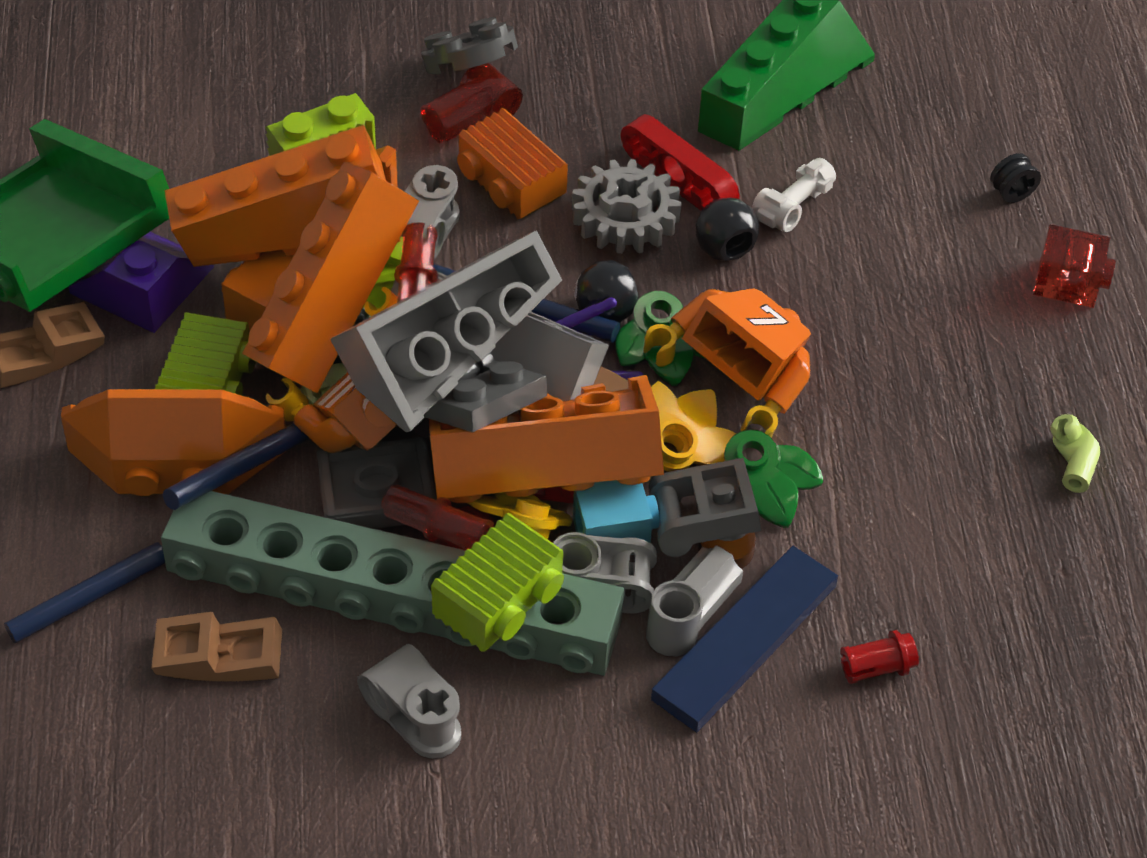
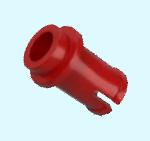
M898 630L889 631L888 638L851 647L845 646L840 649V654L843 657L841 658L842 668L850 684L896 671L900 676L908 675L910 668L917 667L919 664L918 651L910 633L900 634Z

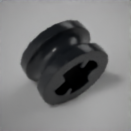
M1016 153L1001 160L995 166L991 173L990 181L993 187L999 190L1001 197L1006 202L1015 203L1030 196L1036 190L1041 181V174L1036 167L1032 166L1030 159L1025 154Z

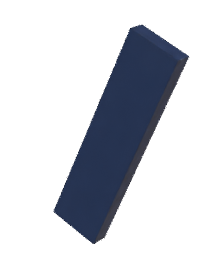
M792 546L652 688L651 700L697 733L836 588L838 575L795 546Z

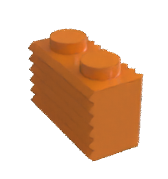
M501 108L498 113L494 112L491 117L486 116L482 122L478 120L475 126L470 125L467 130L462 129L460 132L457 162L461 172L467 179L478 180L480 186L484 185L485 190L489 191L493 202L499 208H508L511 214H515L517 220L567 193L568 164L506 109Z

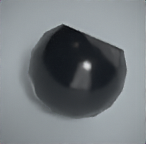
M738 198L714 199L701 210L696 223V237L701 249L714 259L722 261L735 260L744 256L753 249L759 234V222L754 210Z
M614 260L597 261L583 270L576 282L574 292L579 310L600 303L608 298H615L617 305L598 316L619 323L633 314L634 307L639 299L635 280L628 267Z

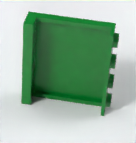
M46 119L29 128L39 155L0 179V300L3 302L10 301L31 312L167 221L169 214L165 190H168L169 187L162 169Z

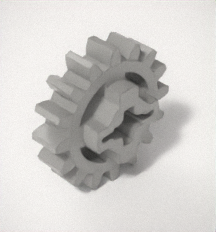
M614 159L610 160L609 169L605 171L594 165L591 167V178L580 176L578 178V189H573V224L582 225L581 236L584 239L596 235L597 247L600 249L610 242L616 244L615 249L617 253L622 254L626 245H633L638 253H642L645 242H650L652 245L659 247L662 245V234L667 236L674 235L675 223L680 221L679 187L670 186L671 176L668 173L655 176V165L649 164L642 170L637 168L635 159H630L627 167H620ZM599 199V205L595 206V202ZM657 206L658 210L654 213L653 207Z

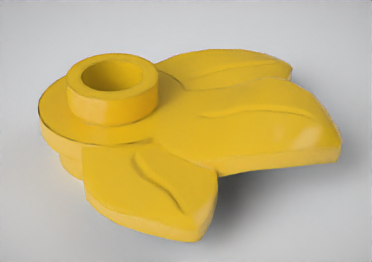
M660 381L652 385L651 389L660 416L664 470L671 472L687 469L692 464L702 466L723 462L726 445L736 433L716 427L717 403L715 392L711 389L698 390L676 398L673 392ZM664 442L673 444L678 453L669 450L664 445Z
M505 492L494 493V496L482 495L480 499L467 503L482 512L504 517L506 513H510L547 540L550 530L556 529L557 526L569 527L573 521L569 514L550 508L549 504L541 502L535 495L512 497L506 495Z

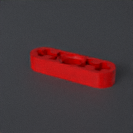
M647 114L641 115L622 128L620 134L621 142L627 154L632 159H635L636 163L643 168L649 164L655 165V176L668 173L671 176L670 186L679 187V195L699 210H702L714 199L728 197L740 199L739 188L733 177L725 169L654 117Z

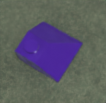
M149 232L68 286L70 294L155 333L214 268V265L193 267L181 245Z

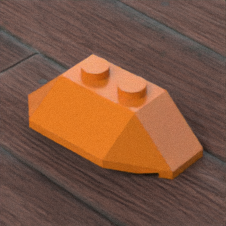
M108 389L85 398L77 405L70 404L62 407L61 420L68 451L117 494H134L138 496L163 494L165 489L286 427L284 408L272 404L265 406L252 398L225 390ZM282 454L212 491L222 494L231 493Z

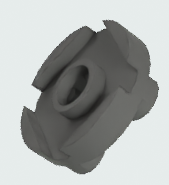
M490 17L469 24L470 32L452 37L451 31H445L426 37L424 39L426 49L421 52L426 72L428 74H441L439 64L452 63L455 72L483 65L506 56L504 45L512 50L518 48L513 27L506 25V22L497 23L496 17Z

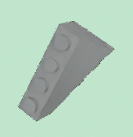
M536 230L503 245L332 337L330 340L356 389L405 432H409L424 418L423 415L438 400L443 399L458 384L457 381L476 362L482 361L496 347L495 344L511 328L517 326L562 279Z

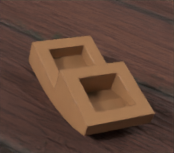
M85 302L35 311L33 327L0 334V388L23 383L54 372L88 355L104 344L105 336Z
M213 612L157 619L151 668L156 675L189 680L254 681L279 678L282 628L276 617L219 624Z

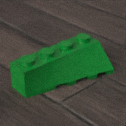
M782 0L702 88L698 132L740 151L782 123L784 114L793 108L803 109L814 101V95L828 85L833 88L847 79V74L850 70L857 66L863 69L872 63L875 53L840 0Z

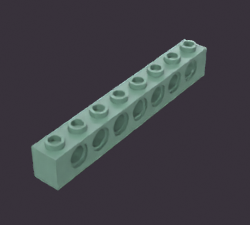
M210 491L188 504L173 510L161 536L167 571L176 573L184 579L193 581L202 579L230 586L241 593L249 594L256 592L284 599L296 606L304 607L311 605L339 612L350 619L360 620L365 618L393 625L404 632H423L448 638L462 646H474L468 639H463L459 632H454L450 626H445L441 619H436L432 613L431 585L434 579L440 578L442 572L447 571L451 564L456 563L458 557L463 556L466 550ZM562 573L564 581L556 596L546 604L540 601L536 602L526 612L523 625L511 639L504 641L499 638L490 647V649L505 652L516 659H536L561 665L566 670L574 673L590 672L605 676L622 622L624 587ZM551 622H561L564 624L556 625L551 624Z

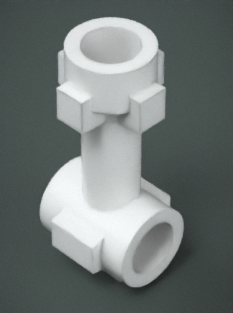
M823 158L813 159L807 165L803 164L796 170L797 181L782 193L774 189H762L755 197L752 205L758 221L771 228L776 227L785 232L794 229L802 215V207L799 204L809 196L816 198L821 193L825 194L833 188L836 173L832 165Z

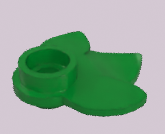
M650 291L642 295L634 307L633 319L619 330L615 343L616 354L621 366H632L646 360L656 374L671 386H678L684 379L694 355L705 358L682 340V337L676 341L675 357L669 365L663 367L656 365V356L662 346H654L650 351L643 352L647 330L656 324L670 326L672 324L671 317L683 308L682 303L677 297L665 291ZM651 310H662L668 314V317L663 319L657 318L652 314Z
M741 431L735 434L726 445L724 461L744 458L758 513L762 518L782 528H788L791 525L798 505V490L814 489L823 484V476L818 464L806 451L797 446L776 445L770 436L761 431ZM747 448H754L761 453L762 458L757 461H750L743 456L742 452Z

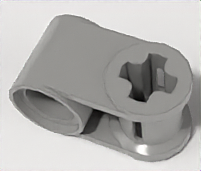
M430 165L420 169L404 191L419 200L401 236L407 235L412 237L415 233L422 235L431 262L438 256L443 242L460 217L459 205L454 200L458 189L457 176L451 169L441 165Z
M579 532L563 534L553 542V544L563 550L562 573L624 587L622 613H639L650 608L651 596L654 592V588L650 585V571L657 562V551L651 543L639 538H612L586 535ZM631 554L635 555V562H629ZM625 589H631L629 597L625 595Z
M404 645L358 676L359 689L369 707L381 719L386 720L416 753L431 759L443 758L451 754L459 746L462 738L461 726L457 720L460 710L459 695L454 687L449 685L430 666L426 658L413 645Z

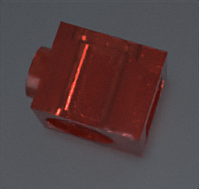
M1049 224L1033 295L1094 308L1099 288L1109 290L1114 274L1116 260L1107 258L1111 237Z

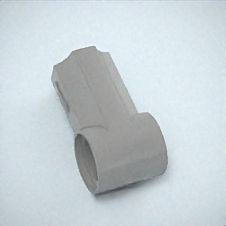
M717 545L709 549L702 547L674 580L664 582L655 588L651 596L646 639L656 652L665 656L677 657L688 653L697 642L698 631L741 583L743 570L738 567L732 554Z

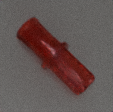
M421 222L406 225L402 233L401 264L394 271L395 281L399 284L397 303L438 280L437 270L433 267L438 233L431 225L427 228L426 238H423L425 223Z
M392 485L381 502V507L386 517L423 531L425 539L429 541H435L439 538L466 550L471 549L474 542H479L482 535H484L482 534L483 531L488 532L490 527H494V523L491 520L482 519L452 507L451 501L448 498L439 497L435 500L400 485Z

